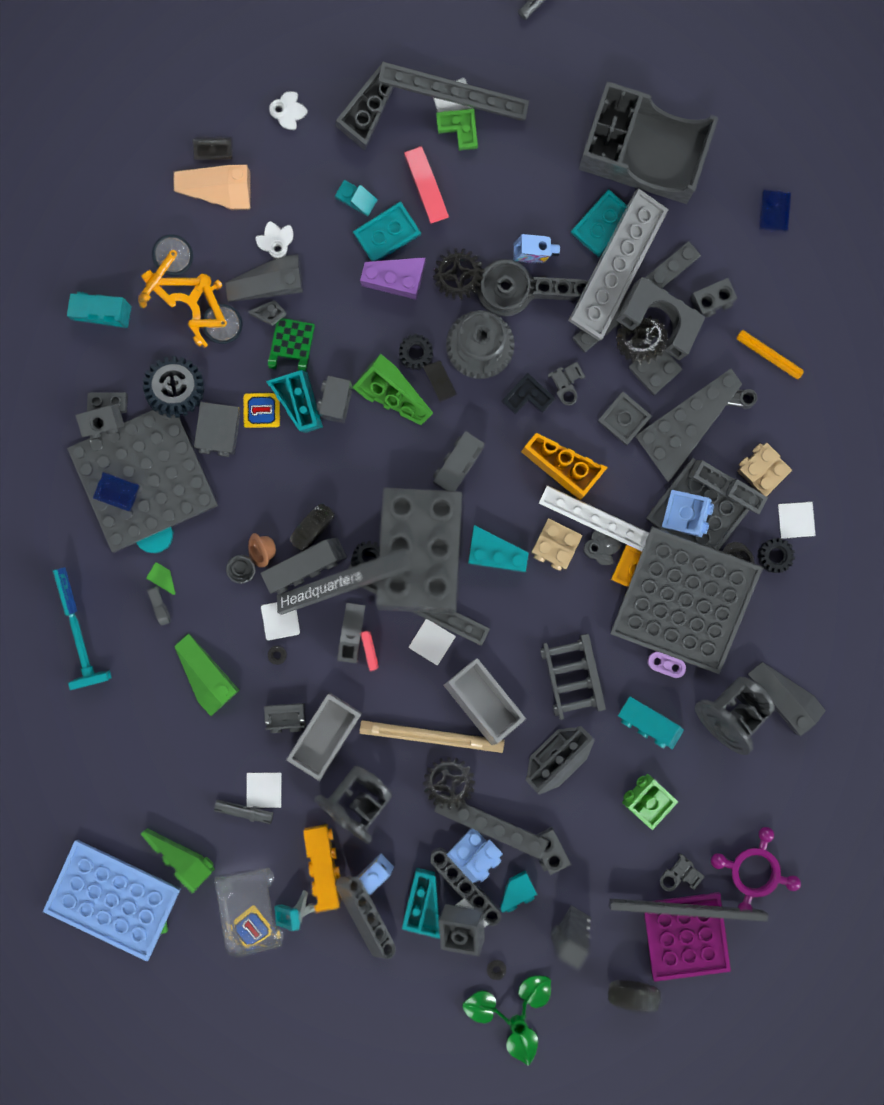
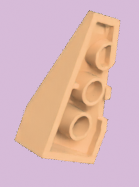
M224 165L174 172V191L206 200L209 203L219 204L228 209H250V171L247 165Z

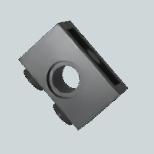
M118 404L76 415L82 437L89 436L90 439L100 437L101 432L107 431V434L119 432L118 428L124 426ZM99 418L103 421L102 427L98 423Z

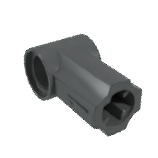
M738 389L727 405L749 409L757 402V394L751 389ZM749 395L752 398V403H745L743 396Z

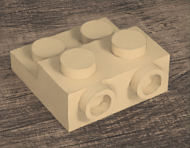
M760 443L752 450L754 454L750 458L746 457L740 462V468L737 472L758 492L767 496L792 469L768 443L763 445Z
M548 518L531 552L534 554L533 558L543 563L545 560L552 563L551 567L558 571L566 570L583 535Z

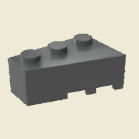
M465 431L462 437H458L454 443V450L452 453L448 452L444 458L445 464L442 469L438 467L433 475V478H435L433 483L445 491L455 492L484 449L485 443Z

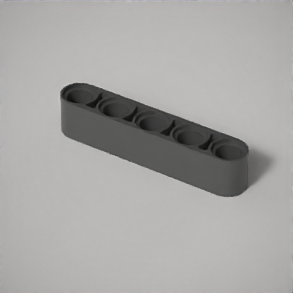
M435 848L431 852L430 859L432 865L474 909L483 910L484 920L488 925H497L501 920V914L496 904L475 882L472 883L446 855L448 852L445 849ZM441 853L445 859L442 862H437L434 860V856ZM448 869H457V875L449 876L447 874ZM463 882H468L471 888L464 891L460 888V885ZM476 897H482L484 902L481 905H476L473 900ZM495 911L497 916L494 919H489L487 913Z
M341 876L336 883L337 891L370 953L374 957L391 959L396 952L395 944L362 881L357 877Z

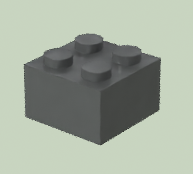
M328 376L327 381L323 380L321 388L323 399H319L317 410L322 419L345 424L353 389L350 380Z
M445 904L439 919L441 949L479 956L485 940L483 910Z

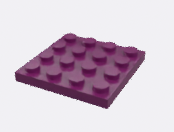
M719 892L653 901L722 907ZM644 912L654 982L731 972L724 918Z

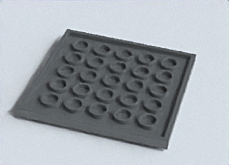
M152 410L125 422L123 427L118 428L119 432L107 434V431L101 433L100 437L89 438L67 448L112 553L218 506L180 417L176 418L175 415L169 418L165 413L162 416L158 411Z
M652 526L610 634L720 674L763 567Z

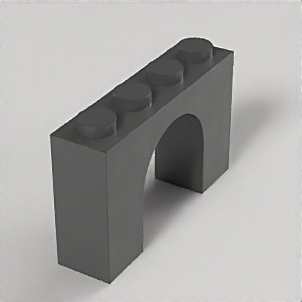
M641 277L634 283L616 321L633 330L641 323L649 307L662 309L670 317L673 328L664 351L681 360L689 354L705 317L699 311L684 304L682 300L676 299L666 290L654 285L649 279Z

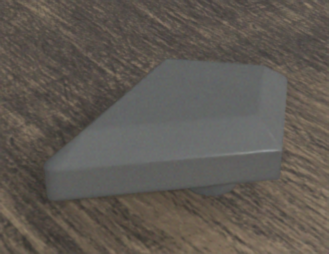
M275 300L249 311L251 316L272 326L287 314Z

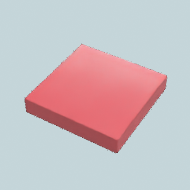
M371 631L362 632L361 636L370 671L376 670L379 664Z

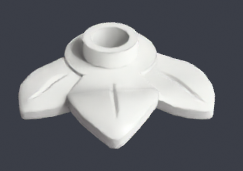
M286 92L280 99L273 101L270 105L271 115L279 119L282 127L289 130L296 129V120L302 119L308 113L303 105L296 102L298 98L297 92ZM279 107L283 109L281 112H276V109Z
M269 221L265 228V235L257 236L256 242L262 250L269 251L270 255L274 258H281L285 256L287 246L293 240V230L290 225L285 226L281 230L276 224ZM280 246L281 250L276 252L275 247Z

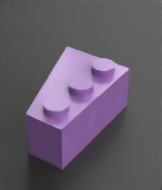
M425 258L365 262L360 279L361 286L417 299L426 264Z

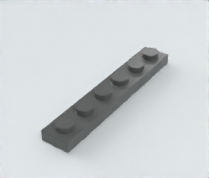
M443 793L434 811L538 859H542L549 842L547 839Z

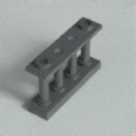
M589 634L579 635L580 640H577L575 643L548 648V644L543 643V648H540L542 660L546 659L556 704L553 705L554 714L559 716L560 720L564 719L563 712L585 707H596L597 711L606 710ZM575 650L583 651L584 658L582 661L556 667L552 666L550 658L552 655ZM578 669L588 671L589 677H586V680L560 686L556 684V674ZM586 687L592 689L593 696H590V699L561 705L559 693Z

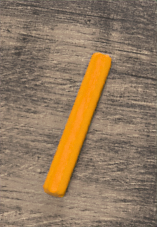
M742 330L736 338L738 341L794 378L799 379L803 375V369L746 331Z

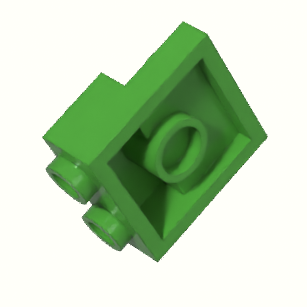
M647 774L637 780V786L633 790H629L624 794L622 803L653 830L678 801Z

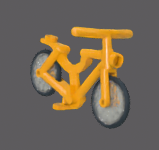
M169 234L159 238L152 249V259L158 269L155 273L148 270L141 276L146 283V287L138 297L140 307L145 308L147 306L146 301L150 300V293L155 291L170 307H175L176 301H182L190 306L192 319L188 321V326L195 336L192 338L199 347L201 345L204 348L208 346L200 335L199 328H203L205 335L215 343L227 344L234 341L241 333L242 319L234 307L228 304H218L213 290H219L222 287L221 282L216 280L213 286L210 287L211 278L207 274H200L197 278H162L164 274L175 276L186 272L192 264L193 251L190 244L181 236ZM159 285L195 287L189 296L183 293L169 295ZM204 292L210 307L201 319L197 301Z

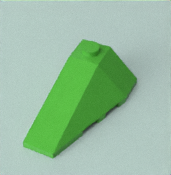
M382 354L370 364L352 387L371 402L375 400L383 404L384 408L388 410L392 408L400 412L401 416L420 425L433 414L397 367Z
M190 634L186 635L174 646L198 703L210 716L216 713L240 691Z
M148 828L141 833L154 851L163 854L164 863L175 868L176 873L174 875L191 893L215 870L213 862L208 857L204 858L202 855Z

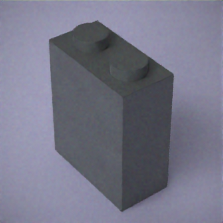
M200 402L194 448L199 450L201 454L210 455V452H218V456L229 457V454L235 455L241 409L234 406Z

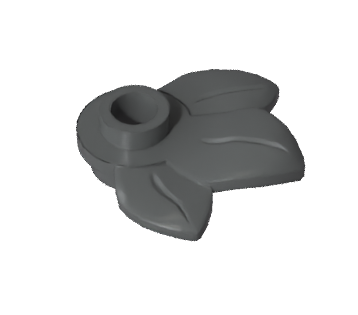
M596 530L592 533L591 540L585 543L584 553L587 557L596 559L601 565L613 564L611 555L620 549L621 543ZM591 546L596 547V552L591 550Z

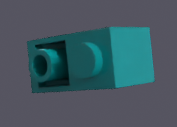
M526 870L508 879L500 903L502 913L505 911L511 912L517 908L518 904L522 902L529 903L535 899L534 896L537 893Z

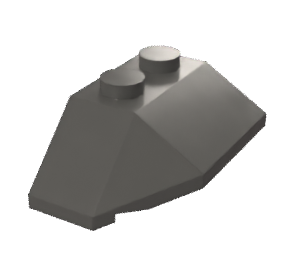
M582 726L558 729L530 756L526 776L527 783L538 794L559 787L587 760L595 741L594 738Z

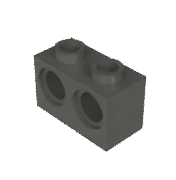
M729 278L696 291L690 296L695 310L699 311L701 315H705L706 318L716 314V310L720 308L723 310L731 308L738 299ZM719 292H724L727 295V299H721ZM701 300H708L710 307H704Z
M552 827L536 834L550 840L542 860L539 861L544 872L548 870L549 874L552 875L571 865ZM552 856L559 858L558 863L555 865L549 863V858Z

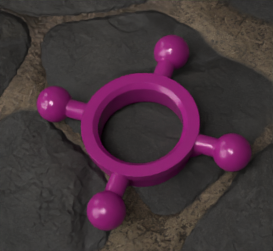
M769 827L760 829L758 835L761 841L758 848H750L741 852L734 861L727 860L720 853H716L711 857V864L714 868L722 869L726 867L732 869L734 884L745 894L743 902L737 907L740 908V911L746 909L752 912V898L770 894L779 883L785 885L790 891H797L801 886V881L797 876H781V869L777 859L770 852L766 851L768 842L774 839V832ZM752 855L765 857L771 866L770 879L759 888H749L743 885L739 878V867L742 861Z

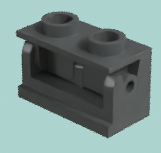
M305 703L264 706L265 725L267 726L265 730H270V733H281L282 729H290V732H299L301 728L306 726Z

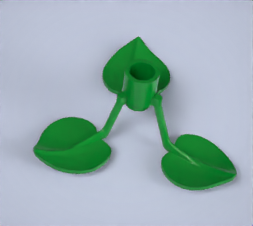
M541 975L531 976L520 984L518 994L524 999L522 1015H514L511 1019H508L498 1009H495L496 999L488 991H478L463 1002L462 1006L465 1013L478 1023L490 1022L493 1019V1012L506 1021L513 1032L506 1042L508 1052L529 1066L537 1052L538 1037L535 1031L527 1027L525 1022L526 1005L528 1003L533 1008H539L548 1002L551 995V979L549 977Z

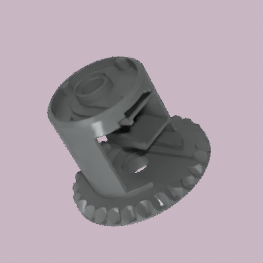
M480 310L471 311L458 318L451 326L446 339L447 355L452 365L465 376L475 379L493 377L507 367L513 356L514 337L511 328L501 317L494 313Z
M737 677L714 702L701 700L695 705L696 714L706 729L727 748L741 755H748L751 752L753 743L750 736L775 710L774 703L768 693L760 685L747 677ZM737 697L742 704L739 703L729 713L727 710H725V708L729 705V703L731 704V706H734L736 704L734 698Z
M354 766L328 799L318 795L314 798V801L341 827L369 844L372 837L366 829L392 798V793L377 776L360 766ZM354 780L378 798L375 801L368 794L360 792L350 804L349 808L362 818L360 823L350 818L344 812L345 809L337 803L344 793L349 797L353 794L348 788Z

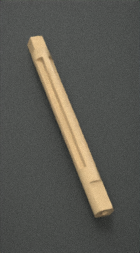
M362 720L360 725V734L499 753H503L504 748L503 739L498 744L491 745L485 737Z

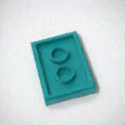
M608 189L572 229L571 234L599 258L612 237L627 205Z
M400 201L354 230L353 234L371 262L387 257L420 236L421 232Z

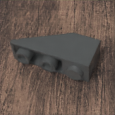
M346 603L337 661L358 663L366 605Z

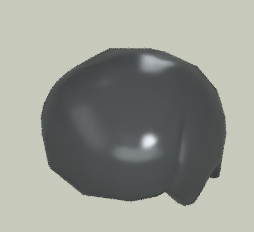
M236 555L226 565L227 576L231 581L239 584L251 581L256 571L255 563L246 555Z

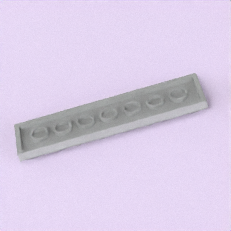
M640 189L635 190L568 320L598 341L603 339L668 212L666 207Z

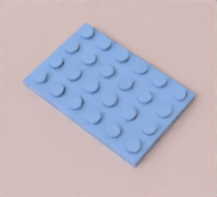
M75 840L43 912L148 961L181 888L80 840Z

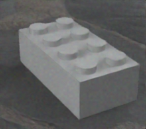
M478 658L470 662L443 685L491 745L498 744L526 720Z
M328 693L290 753L287 761L320 781L362 712L332 693Z

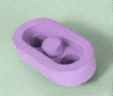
M653 652L648 657V665L652 670L670 677L679 678L686 671L685 663L677 658L660 652ZM659 658L660 664L655 665L654 659ZM674 664L678 666V670L676 672L672 670V666Z

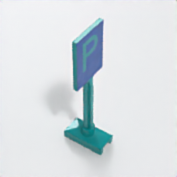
M66 568L53 570L65 615H69L70 626L82 666L81 672L83 676L68 683L69 688L74 690L108 681V679L112 678L110 670L94 673L93 667L90 665L79 622L75 616L77 607Z

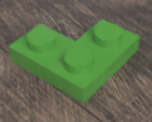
M474 109L436 112L438 134L457 132L459 150L478 148Z

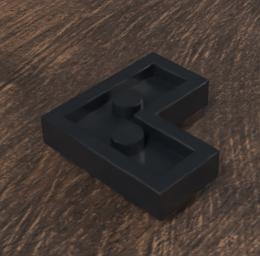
M527 373L507 394L502 403L516 414L529 401L543 413L556 398Z

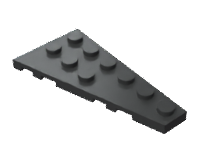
M729 369L636 435V438L668 482L742 385L732 369Z

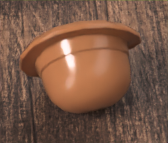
M253 533L248 543L250 558L258 567H266L269 560L276 554V545L273 539Z

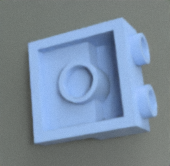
M671 490L662 527L702 538L703 534H706L708 531L709 523L706 520L708 515H712L714 504H711L712 500L707 497Z
M470 828L446 855L474 883L479 880L482 882L489 876L488 870L491 867L495 868L502 861L500 856L503 853L491 840L486 841L478 831Z

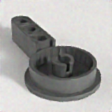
M502 259L490 263L483 269L477 282V294L481 304L489 312L498 316H512L524 310L531 300L537 298L579 301L582 294L578 293L577 287L582 286L585 288L588 281L583 279L546 277L532 278L529 271L522 264L513 260ZM507 282L511 288L504 290L500 285ZM544 284L549 290L542 292L539 290V286ZM558 286H565L567 288V292H559Z

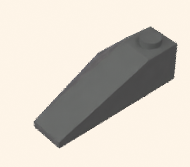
M299 255L276 258L225 282L228 302L302 293Z
M761 662L748 673V676L768 693L774 703L775 710L796 735L802 736L819 721L826 711L814 695L764 662Z

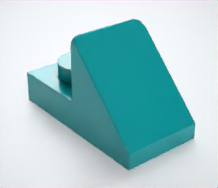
M346 180L343 181L335 195L336 199L366 216H369L377 202V199L363 186L359 185L356 187Z

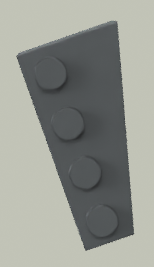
M381 65L336 120L335 126L363 150L366 149L394 88L377 83Z
M338 537L326 539L267 569L261 575L270 594L277 592L280 595L288 591V586H298L305 582V578L309 576L311 578L316 577L325 568L327 570L334 568L338 565V562L346 559L347 556Z
M571 905L559 926L555 925L553 928L551 939L557 957L579 970L589 953L590 941L588 939L590 932L587 930L590 929L591 924L589 922L591 917Z

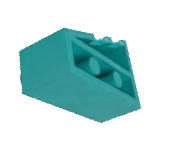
M84 292L70 293L67 317L75 321L128 328L131 305L123 297H110L98 294L89 295Z
M300 370L266 381L299 431L307 433L323 428L307 372Z
M474 525L468 564L526 572L528 552Z
M632 697L628 698L618 717L622 718L621 723L629 728L632 725L639 729L637 733L645 738H648L650 735L656 739L654 743L663 749L665 746H668L673 750L684 731L679 725Z
M416 867L402 929L440 939L435 872Z

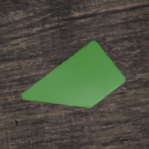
M156 562L146 578L175 595L170 570Z

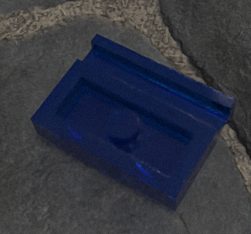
M763 190L759 229L783 230L787 232L791 192L783 193L782 191Z
M103 472L93 499L131 512L140 486Z

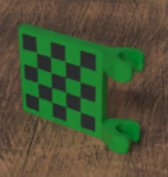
M281 318L276 323L268 359L269 368L276 369L278 356L300 360L298 371L303 370L307 372L315 324Z

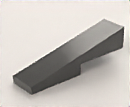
M696 460L688 475L692 480L756 514H760L768 499L765 495L738 479H733L703 460Z

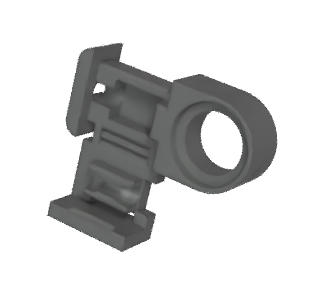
M578 362L565 368L564 372H562L564 369L560 367L548 374V378L552 377L559 390L557 394L561 402L566 406H571L577 401V393L572 385L575 383L574 380L585 378ZM572 392L574 400L572 402L564 401V393Z
M159 587L148 589L147 593L149 594L159 624L163 626L171 623L167 607L160 596Z
M678 854L680 856L679 860L671 870L667 868L660 877V885L665 891H673L681 881H687L691 884L690 887L695 890L705 876L693 867V863L682 854ZM667 876L674 879V885L669 888L663 885V880Z

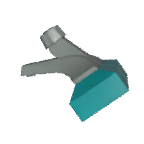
M303 890L298 903L293 908L282 904L274 906L277 926L291 931L299 930L302 917L315 911L313 903L306 905L307 891Z

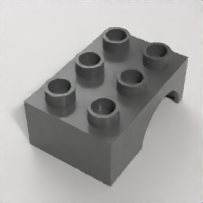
M607 81L579 170L687 204L696 189L719 117L711 115L702 120L680 118L658 108L653 103L651 95Z
M384 488L379 558L405 549L409 554L410 569L378 580L376 604L378 610L455 614L462 492Z

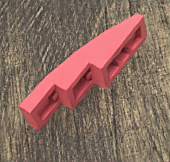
M422 146L404 152L430 223L448 218L442 196Z

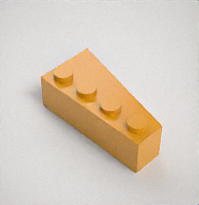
M538 433L531 438L521 451L579 500L586 495L608 468L593 462L588 457L575 453V451L569 448L562 447L559 443Z
M328 824L305 828L303 833L307 857L311 860L309 862V873L311 877H314L312 892L318 899L317 904L314 905L315 912L339 908L342 899L337 891L336 883L341 875L340 869L335 866L334 859H337L336 848H332L331 840H334L332 828L329 829Z

